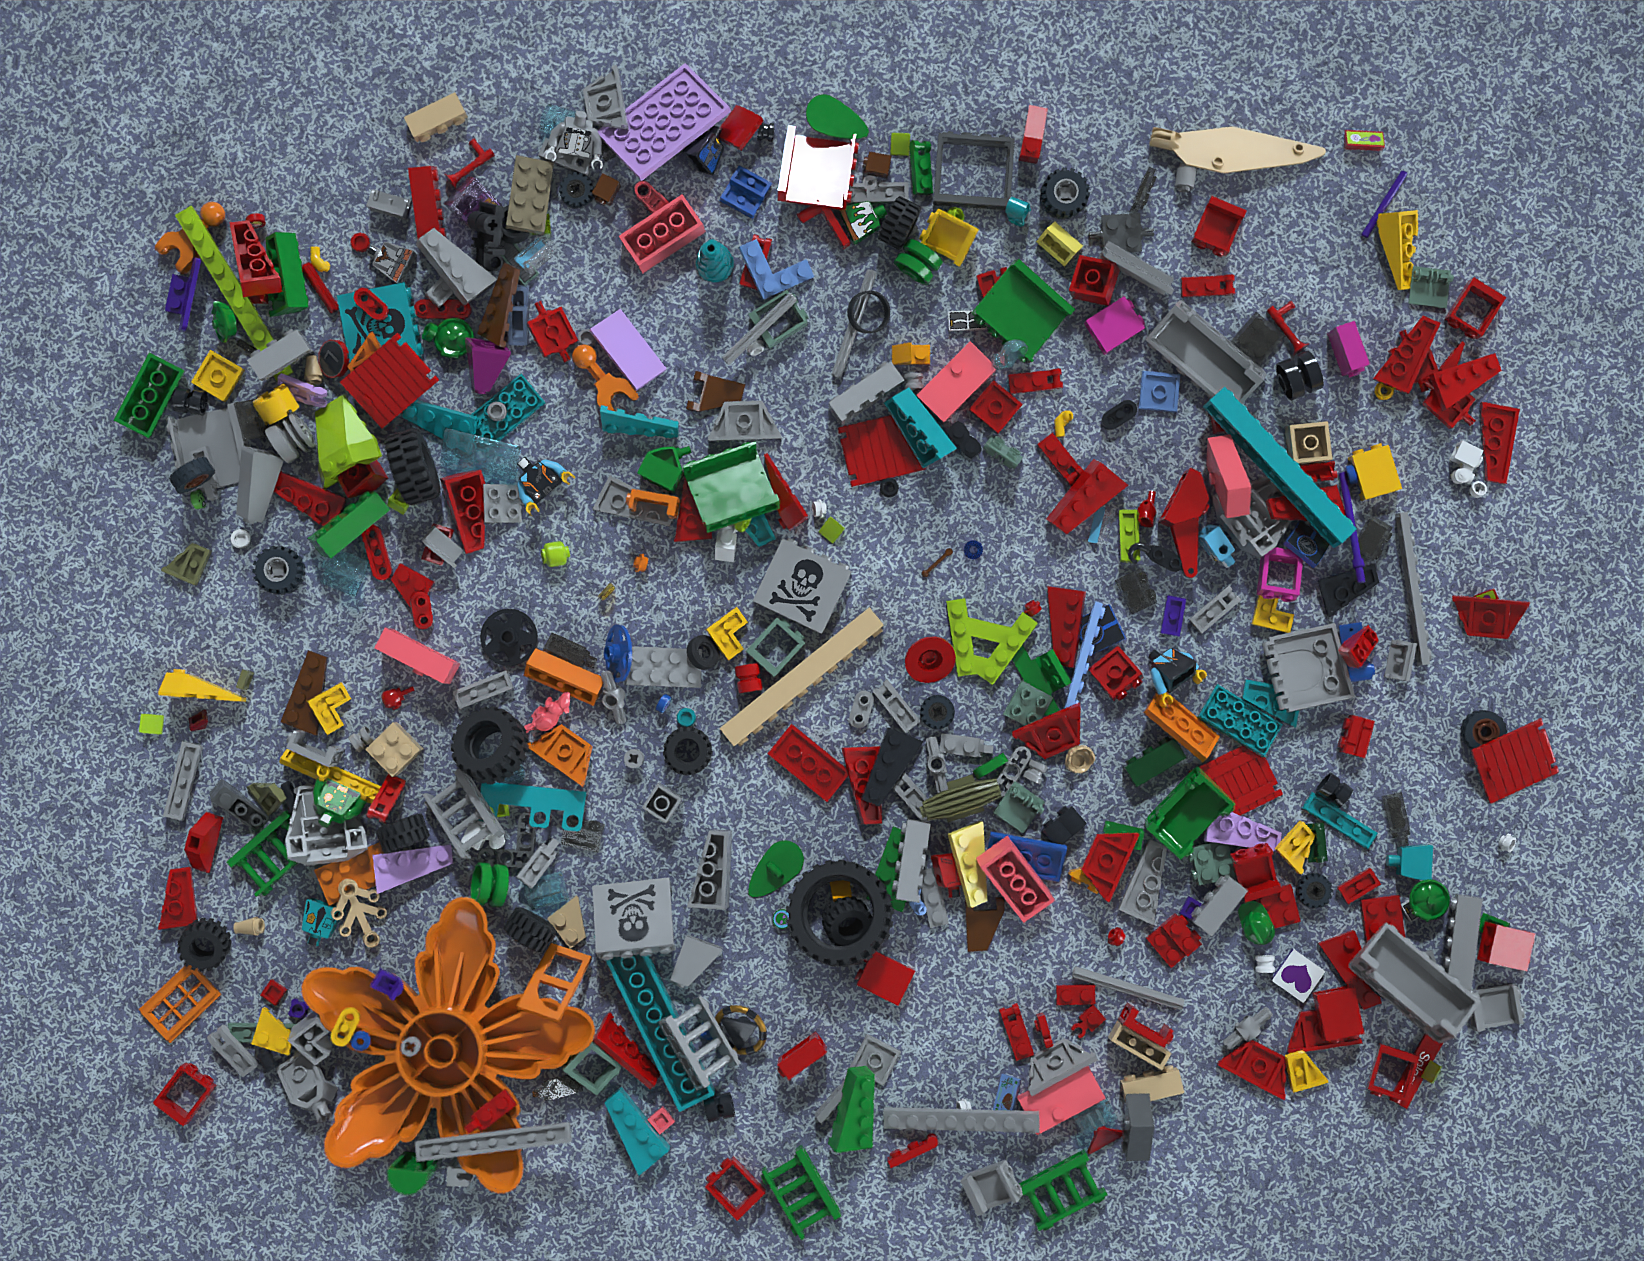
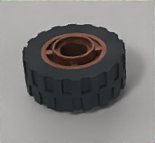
M199 457L180 466L170 475L169 480L177 493H185L207 482L215 474V470L206 457Z
M1487 710L1473 711L1471 714H1468L1466 719L1462 721L1463 724L1460 728L1463 742L1470 749L1480 747L1507 733L1506 723L1503 721V718L1498 716L1497 713ZM1485 726L1487 733L1485 736H1482L1480 731Z

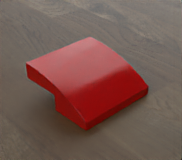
M736 105L720 126L722 132L718 139L742 151L764 120L756 113Z

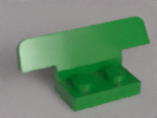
M1022 645L1012 658L1024 681L1052 696L1051 693L1072 683L1053 649L1031 660ZM1052 699L1044 715H1051L1060 710L1054 699Z

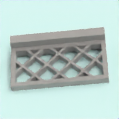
M1107 241L1098 256L1099 259L1113 261L1118 265L1120 271L1162 295H1165L1166 292L1172 295L1174 291L1171 286L1174 280L1173 277L1110 241Z

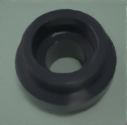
M887 478L881 482L880 492L883 496L893 497L898 493L899 485L896 480ZM888 484L893 486L892 491L886 490Z

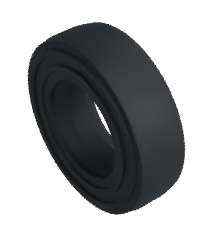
M699 635L691 639L687 645V657L694 667L700 670H707L715 666L719 661L720 651L711 637ZM699 646H704L707 649V659H703L699 655Z

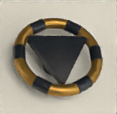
M730 1005L722 1008L716 1014L715 1020L720 1028L722 1022L734 1043L729 1042V1044L737 1054L751 1055L758 1052L764 1046L767 1039V1029L763 1020L756 1012L745 1006ZM734 1012H739L745 1014L749 1018L741 1016L738 1019H734L724 1016ZM758 1026V1042L753 1046L742 1048Z

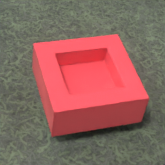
M664 1106L647 1119L659 1135L675 1122Z

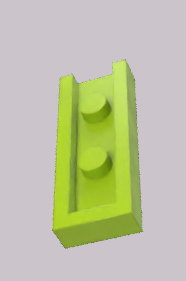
M1119 510L1120 562L1127 563L1131 562L1128 558L1129 548L1131 545L1140 542L1137 510ZM1135 550L1133 553V557L1137 562L1140 561V550Z

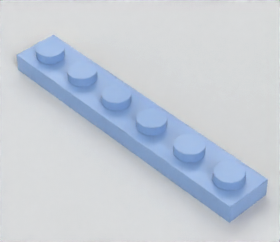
M1094 601L1071 680L1072 683L1070 684L1063 709L1079 701L1076 700L1078 692L1081 693L1083 688L1082 675L1087 674L1089 663H1086L1088 655L1092 656L1094 645H1092L1093 637L1097 638L1100 629L1097 623L1099 618H1103L1105 612L1101 602Z

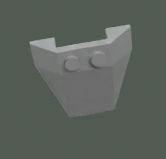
M1267 476L1250 481L1249 515L1226 518L1218 495L1215 494L1213 496L1217 520L1241 550L1259 558L1276 547L1279 539L1292 521L1272 520L1270 518L1265 501L1285 495Z
M315 785L298 787L285 840L288 860L307 866L347 861L368 850L366 833L363 826L360 825L357 816L350 820H345L342 824L332 821L329 827H323L318 822L321 815L317 813V807L314 805L313 800Z

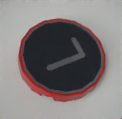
M340 340L324 342L319 351L318 362L320 369L329 378L342 377L348 370L347 366L350 363V359H347V354H349V351Z

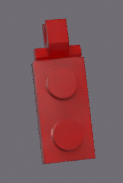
M504 1089L474 1112L470 1117L473 1121L464 1128L468 1134L476 1129H479L481 1132L517 1106V1103L508 1090Z

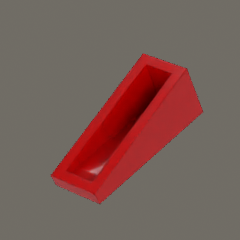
M1463 341L1456 346L1440 366L1439 371L1458 365L1465 345Z

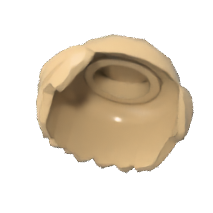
M1077 745L1068 751L1065 766L1072 773H1084L1094 764L1095 755L1091 748L1085 745Z

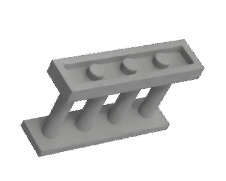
M458 769L454 772L457 777L455 779L456 782L435 797L428 793H424L423 796L426 800L424 802L426 807L433 811L454 845L453 851L459 858L469 860L471 856L467 851L489 834L501 837L505 834V831L472 778ZM459 788H464L467 793L465 798L443 812L438 803ZM469 803L474 804L476 808L475 813L453 828L448 819ZM483 819L486 824L485 828L463 844L458 834L477 820Z
M702 996L692 999L694 1007L676 1019L668 1016L658 1021L696 1090L710 1085L708 1077L726 1064H728L729 1068L740 1064L738 1054L731 1048L711 1013L708 1002ZM699 1013L704 1023L687 1035H682L679 1025ZM708 1030L713 1041L697 1052H692L689 1042ZM718 1047L723 1058L703 1070L698 1063L699 1059Z

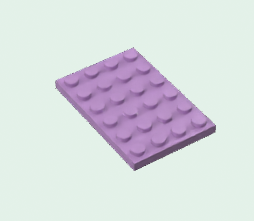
M685 63L626 108L629 129L602 126L597 131L601 140L642 181L727 116L731 109Z

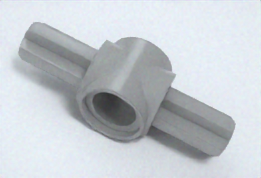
M611 671L602 672L601 678L605 687L602 703L607 709L612 710L616 724H624L627 721L623 710L625 691L615 684Z
M936 737L926 738L925 741L929 754L926 758L930 776H934L937 792L940 793L948 790L945 777L947 768L944 755L940 753ZM934 760L942 762L940 769L935 770L932 768L931 765Z
M1264 1007L1253 1017L1250 1015L1244 1016V1020L1235 1024L1236 1031L1224 1039L1223 1044L1227 1049L1231 1050L1243 1039L1247 1042L1253 1040L1260 1034V1026L1273 1016L1269 1008Z

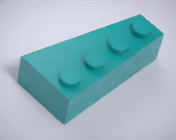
M909 387L884 402L922 468L927 467L957 449Z
M620 1087L606 1099L605 1105L638 1176H640L664 1156L671 1146L647 1120L648 1118L627 1092Z

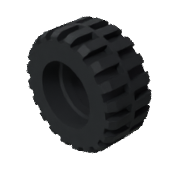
M410 428L388 435L385 439L386 456L396 486L405 503L413 506L437 498L441 493L439 478L431 452L420 430Z
M493 706L490 708H480V711L475 710L471 712L469 717L465 716L462 719L461 725L458 724L456 727L457 732L456 734L453 733L452 737L454 743L451 744L452 758L456 762V766L473 780L482 784H494L495 781L498 783L505 781L504 778L512 777L514 775L513 772L521 768L520 764L522 761L525 762L527 757L525 753L529 750V745L527 744L529 738L526 734V729L521 722L506 710ZM501 732L502 737L498 749L489 757L479 759V749L482 742L489 735Z

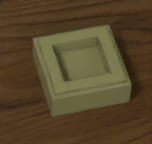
M242 669L236 688L242 690L249 689L254 674L253 671Z

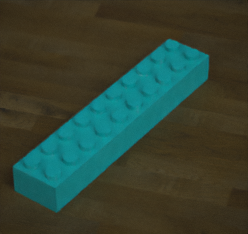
M635 954L630 958L617 956L606 960L678 1111L681 1112L713 1096L716 1090L709 1077L710 1085L696 1090L658 1021L668 1016L676 1019L679 1017V1014L650 955L641 956L640 954ZM683 1023L679 1025L682 1035H687L688 1033ZM690 1041L689 1047L691 1051L697 1052L692 1041ZM699 1059V1062H698L699 1065L701 1066V1068H702L703 1070H705V1068H704V1066H703V1064H702V1062H701V1059Z

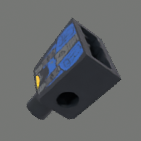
M715 125L682 151L698 172L708 175H714L724 150V146L718 139L722 130Z

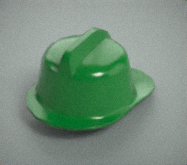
M1256 901L1243 903L1238 909V914L1245 937L1257 945L1271 942L1275 935V929L1265 907Z

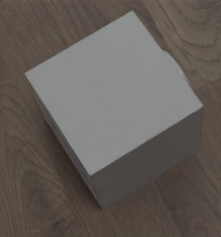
M659 782L642 808L664 823H668L682 802L683 797Z

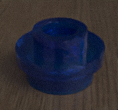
M971 540L964 546V554L969 559H977L983 553L981 543L976 540ZM972 546L977 548V552L974 554L970 552V547Z

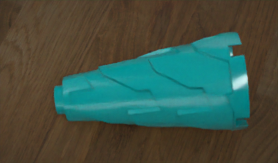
M708 239L706 243L702 244L697 254L696 269L699 275L708 282L718 283L726 280L734 268L732 254L720 242Z

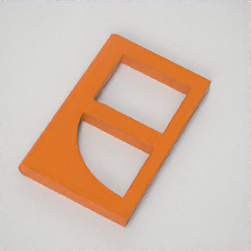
M550 943L516 1008L559 1023L592 960V956ZM555 954L582 963L572 983L545 974ZM540 983L567 992L557 1012L549 1009L539 998L538 988Z

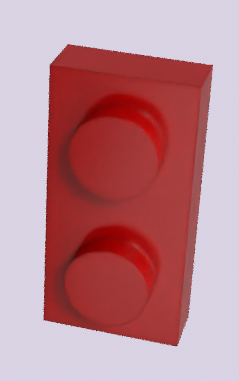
M1368 867L1336 888L1346 904H1350L1381 885L1372 868Z
M1095 984L1056 985V1005L1096 1004Z

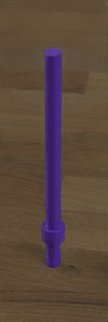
M1342 472L1339 473L1345 514L1356 527L1347 473ZM1355 530L1349 536L1353 554L1352 566L1356 571L1357 583H1364V559L1361 558L1357 530Z

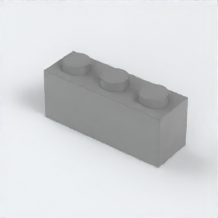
M1227 874L1224 877L1221 876L1216 881L1215 889L1205 895L1203 898L1204 903L1200 907H1196L1191 914L1192 918L1190 920L1211 937L1248 892V890Z

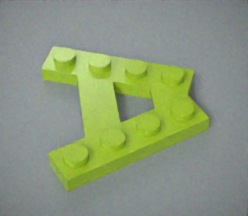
M965 598L946 601L958 677L978 674L993 685L1038 623L1022 612L1012 627L968 617ZM971 636L998 642L999 645L989 658L974 655Z

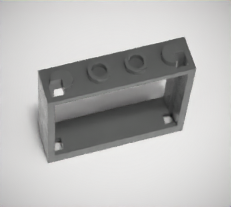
M952 131L939 133L933 205L1006 210L1007 203L1011 198L1015 138L1005 137V135L991 137V134L975 136L969 132L954 134ZM943 144L1007 148L1004 198L940 194Z

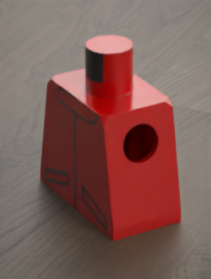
M953 853L931 855L937 885L944 888L948 887L950 898L960 897V886L962 885Z

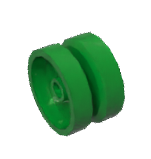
M908 239L903 246L905 253H899L893 263L900 271L916 282L928 285L933 278L931 271H938L943 261L924 244L914 239Z
M478 862L474 868L471 880V899L477 901L481 906L488 902V905L491 907H502L509 885L508 867L500 864H495L491 867L489 863Z

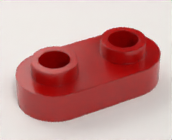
M359 288L354 293L355 303L373 319L381 321L388 316V306L369 289ZM368 296V300L363 302L362 298ZM382 308V313L377 314V309Z
M415 591L410 596L412 620L419 629H427L433 623L430 597L424 591ZM420 598L424 599L422 604H418ZM422 617H426L425 623H421Z

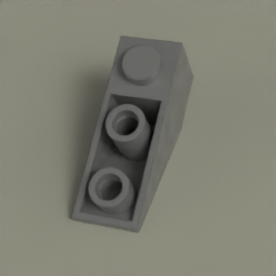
M222 778L209 793L213 803L256 832H259L270 819L253 802Z

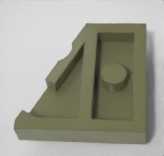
M191 543L185 548L183 553L178 554L161 571L197 586L212 550Z
M252 783L246 787L268 816L275 813L286 800L283 790L277 787L275 783Z

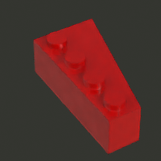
M437 166L408 168L417 238L419 239L433 228L447 238L446 229L442 226L444 213L440 205L441 192L438 184Z
M250 221L230 222L243 297L282 292L280 276L275 271L274 265L269 260L266 250L261 245Z
M1093 459L1046 520L1061 532L1068 534L1125 489L1128 484L1103 463Z

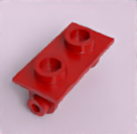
M1335 461L1300 465L1301 469L1314 482H1317V479H1320V481H1333L1338 476L1337 471H1334Z

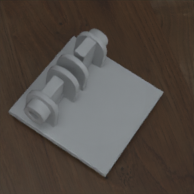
M483 484L484 523H522L521 499L517 485Z

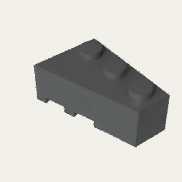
M1149 1093L1126 1094L1123 1141H1121V1151L1125 1153L1126 1161H1150L1155 1125Z

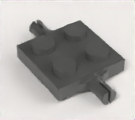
M1140 213L1102 215L1100 231L1089 232V235H1096L1089 236V240L1100 239L1103 248L1107 241H1110L1129 253L1142 252V238L1144 236H1154V228L1142 229Z

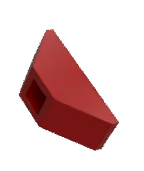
M1367 625L1343 642L1338 652L1349 667L1360 668L1379 641L1377 634Z
M206 812L189 830L184 850L192 868L210 873L223 821L222 816Z

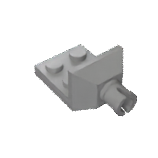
M298 1052L275 1068L291 1104L314 1112L318 1123L327 1121L325 1115L328 1119L332 1117L327 1105L332 1102L338 1087L325 1080L319 1064L314 1065L301 1052Z

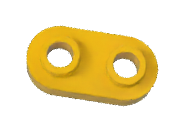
M348 1007L341 1012L331 1033V1040L335 1045L344 1046L349 1043L360 1020V1013L357 1009ZM352 1014L354 1019H347V1015ZM339 1032H344V1033H345V1037H343V1038L339 1037V1036H338V1033H339Z

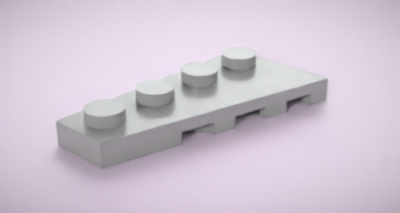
M610 475L592 509L668 527L671 526L674 520L667 516L668 506L638 501L636 512H632L626 504L627 494L631 493V489L636 488Z
M1148 839L1118 907V910L1152 925L1155 924V913L1158 906V896L1167 852L1166 846Z

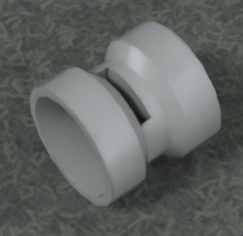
M366 726L362 727L357 734H352L348 737L358 752L364 750L366 745H370L375 740L374 736L370 737V730Z
M1030 759L1028 764L1030 768L1024 772L1023 777L1040 785L1042 773H1046L1048 767Z

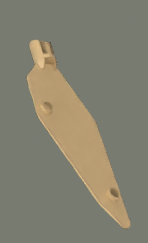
M1153 127L1149 143L1150 146L1173 151L1185 165L1223 174L1303 164L1324 156L1326 153L1323 147L1237 127L1181 133Z

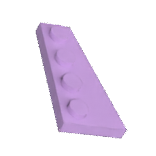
M1232 812L1228 816H1218L1205 830L1204 841L1252 848L1260 843H1267L1274 852H1277L1274 848L1281 841L1282 833Z
M451 844L373 855L377 894L453 864Z

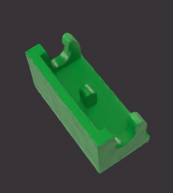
M1105 820L1102 834L1139 833L1140 835L1133 849L1141 851L1144 837L1142 828Z

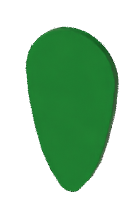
M817 95L809 101L806 107L807 122L816 132L850 140L853 139V134H856V139L864 138L869 134V130L860 116L830 95Z
M787 840L774 843L763 855L752 874L748 889L749 895L751 897L764 896L780 888L801 871L804 863V856L800 847L794 842Z

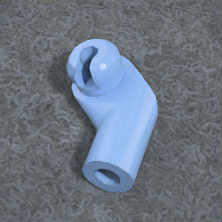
M921 899L920 902L909 901L910 907L917 915L921 916L926 913L927 909Z

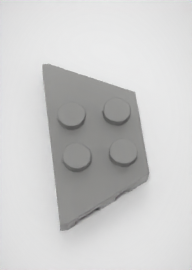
M617 65L611 67L612 71L605 77L601 75L594 83L589 84L583 89L587 118L596 126L629 129L620 73Z
M763 401L724 402L708 436V441L782 439Z
M1064 1038L1054 1043L1053 1047L1045 1048L1031 1056V1069L1029 1072L1031 1083L1030 1087H1028L1031 1096L1097 1061L1095 1054L1084 1051L1083 1047L1074 1045L1071 1041Z

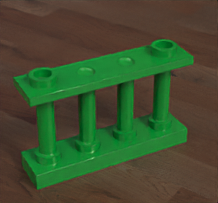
M288 810L280 814L226 862L231 868L236 866L242 867L260 888L254 893L256 897L269 894L273 890L271 886L298 864V862L288 860L286 847L278 839V834L276 833L280 828L286 829L288 832L291 819ZM266 840L268 842L271 841L289 862L281 871L262 850L261 844ZM251 853L256 854L273 873L274 877L267 883L247 862L248 859L246 857Z
M803 1145L796 1148L795 1158L771 1172L765 1166L762 1168L761 1175L766 1186L769 1184L789 1218L793 1234L795 1236L798 1235L801 1240L805 1236L803 1230L827 1215H832L834 1220L841 1217V1210ZM798 1164L799 1166H804L806 1170L804 1175L780 1189L777 1187L773 1179ZM806 1182H813L816 1187L814 1192L788 1206L783 1197L784 1195ZM822 1198L826 1204L823 1206L824 1208L798 1223L793 1213L812 1201Z
M1084 1149L1019 1183L1022 1188V1194L1028 1196L1040 1219L1036 1223L1039 1231L1042 1229L1046 1231L1052 1228L1055 1222L1093 1202L1096 1204L1103 1201L1105 1196L1108 1195L1104 1187L1098 1189L1086 1166L1087 1161L1090 1159ZM1075 1167L1082 1173L1092 1193L1082 1199L1069 1176L1070 1170ZM1058 1176L1063 1179L1075 1202L1065 1208L1052 1185V1180ZM1041 1185L1046 1188L1057 1209L1056 1213L1048 1217L1035 1194V1189Z

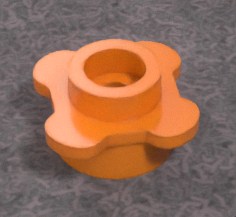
M644 554L635 557L633 563L635 572H645L648 557H644Z

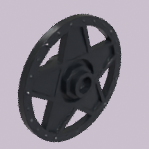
M502 609L486 619L481 629L480 642L484 653L493 662L503 666H515L530 658L537 647L538 632L533 620L524 612L516 609ZM513 613L506 623L495 619V617L501 614ZM523 617L530 624L533 633L521 630ZM488 626L495 637L486 645L485 633ZM532 644L529 652L520 659V646ZM504 651L510 662L501 661L492 654Z

